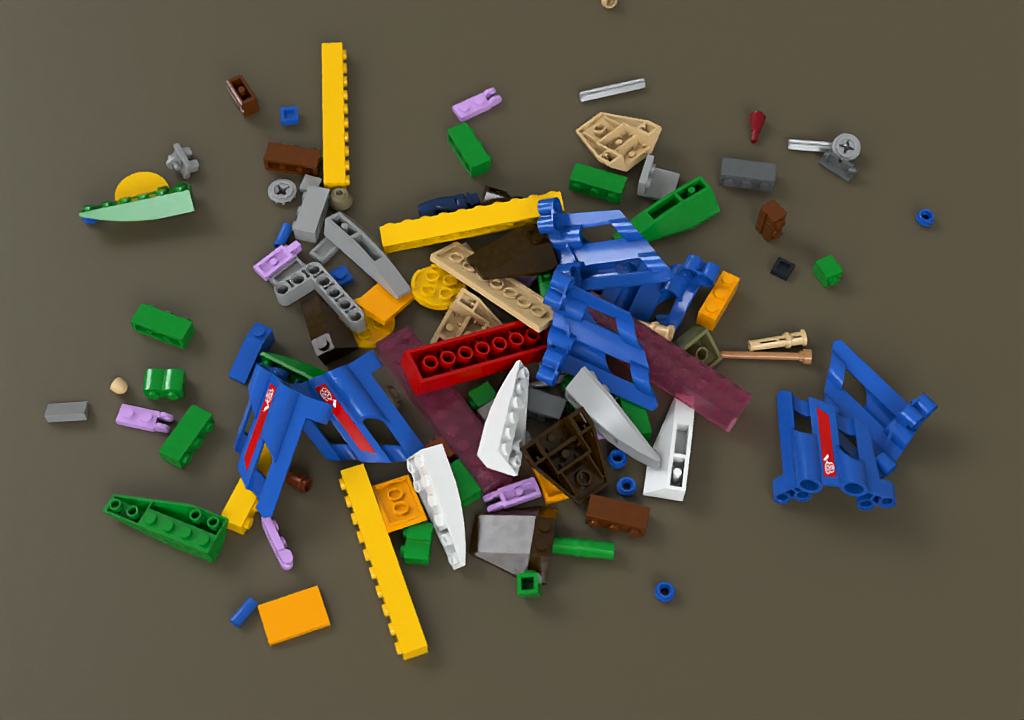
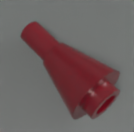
M754 111L749 114L752 132L751 143H757L758 134L766 120V115L761 111Z

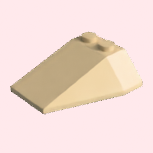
M600 112L575 131L599 162L611 168L627 172L652 153L662 128L649 120Z
M462 288L447 310L430 344L503 324L479 297Z

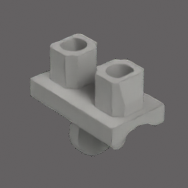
M179 143L174 144L175 150L168 156L169 159L166 165L169 169L179 170L183 178L188 179L190 173L198 171L199 163L197 160H188L192 157L189 147L181 148Z

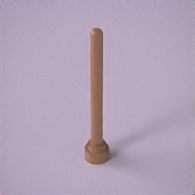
M803 349L799 353L720 352L723 359L799 360L802 364H811L812 362L811 349Z

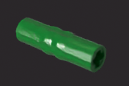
M554 536L552 553L613 560L615 542Z

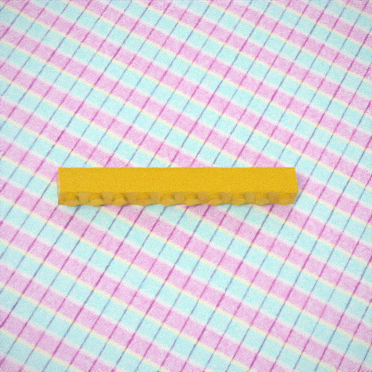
M342 42L322 43L324 188L330 189V193L338 187L347 190V185H350V176L346 175V171H350L349 160H346V156H349V146H346V142H349V133L345 131V128H349L348 117H345V114H348V103L345 104V100H348V92L344 90V87H348L347 76H344V73H347V63H344V60H347L346 49H343Z
M550 191L544 195H531L523 199L514 198L508 202H495L487 206L478 205L472 209H459L452 213L442 212L436 216H423L416 220L406 219L395 224L387 223L384 226H380L383 249L387 254L515 229L526 224L533 223L535 225L538 218H540L538 212L539 200L558 197L563 214H565L561 191Z
M360 464L341 470L342 478L338 479L341 490H346L347 496H344L347 507H352L353 513L350 515L353 525H358L359 531L356 532L360 543L364 542L366 549H363V554L366 561L370 560L372 566L369 568L372 580H377L378 585L375 586L378 598H383L384 604L381 606L384 616H389L391 623H388L391 636H396L397 642L394 645L397 654H402L403 659L407 660L428 653L424 634L365 466Z

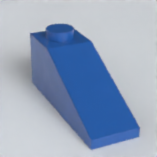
M255 322L245 337L228 375L229 378L244 385L247 384L253 374L256 363H261V352H268L275 342L273 329Z

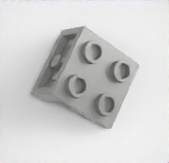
M647 155L638 183L637 195L660 200L676 190L680 174L656 168V164L653 163L654 156Z

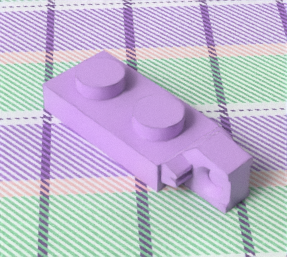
M295 240L289 246H279L253 266L254 271L265 281H268L272 275L297 257V254L302 251L301 244Z

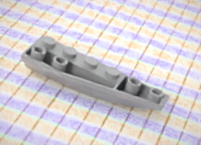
M340 211L325 218L324 235L393 297L398 299L411 292V288L376 238L359 223Z
M585 366L581 368L566 387L565 398L576 410L582 406L594 423L595 430L606 440L637 461L658 470L661 463L659 453L650 446L612 397L608 387L604 384L602 385L597 380V376L593 371H589Z

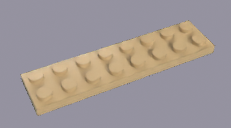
M456 241L430 255V261L539 333L552 325L554 311L551 310L550 306L543 303L544 298L514 278L483 280L467 262V257L474 252Z

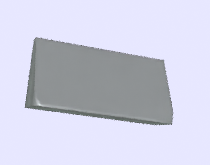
M88 401L48 404L45 411V419L48 423L87 420Z

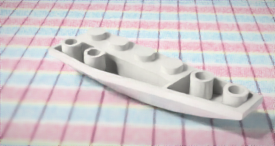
M520 360L516 361L496 395L484 425L477 456L487 468L512 476H518L522 459V452L519 448L525 444L529 371Z
M676 392L653 445V449L661 457L660 468L655 470L647 466L643 495L683 501L688 475L696 395Z
M443 444L421 449L406 459L407 469L412 474L414 489L418 492L422 504L431 522H433L434 529L448 556V561L453 569L456 570L465 566L466 556L464 518L456 481Z

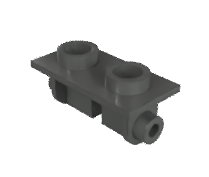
M826 150L823 155L824 158L819 162L820 165L847 182L858 172L855 164H851L845 159L841 161V157L832 150Z

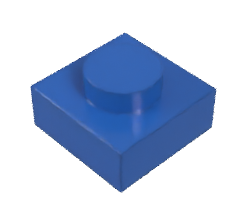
M297 106L280 107L282 126L299 124Z
M345 265L328 272L342 288L354 282L352 275Z

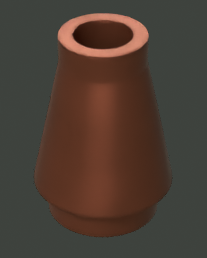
M288 470L285 482L299 493H307L312 487L313 479L308 474Z

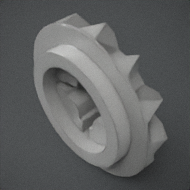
M848 133L837 136L832 143V151L841 157V161L843 159L846 161L855 159L861 150L859 140L854 135ZM848 141V148L851 150H847L844 154V148L841 146H844Z
M279 179L272 182L268 187L269 198L276 204L282 203L284 205L285 202L291 203V200L296 198L297 189L290 180ZM279 189L283 192L285 191L286 195L280 194Z

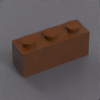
M272 142L268 143L264 156L266 170L303 176L307 174L318 177L323 161L321 150Z
M591 494L585 524L593 528H606L614 533H628L632 537H644L651 507Z

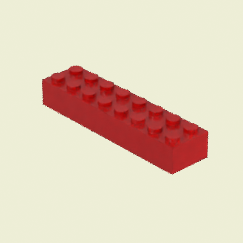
M518 320L406 350L400 365L417 396L512 369L516 361L519 360L523 365L541 361L547 350V339L550 329L546 328L538 333Z

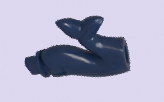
M466 193V196L465 194L434 198L419 204L417 209L420 218L423 216L431 217L442 212L452 213L459 209H472L475 206L481 205L477 193Z

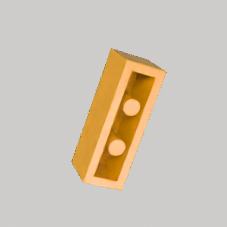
M723 270L699 310L696 324L713 332L737 291L740 278Z

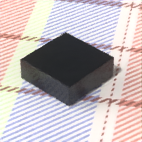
M779 257L770 274L787 281L795 268V264Z

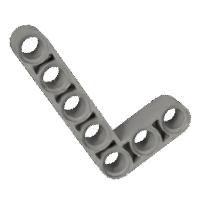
M318 262L307 264L277 283L274 287L277 301L282 306L294 303L315 289L351 331L361 333L367 327L362 309Z

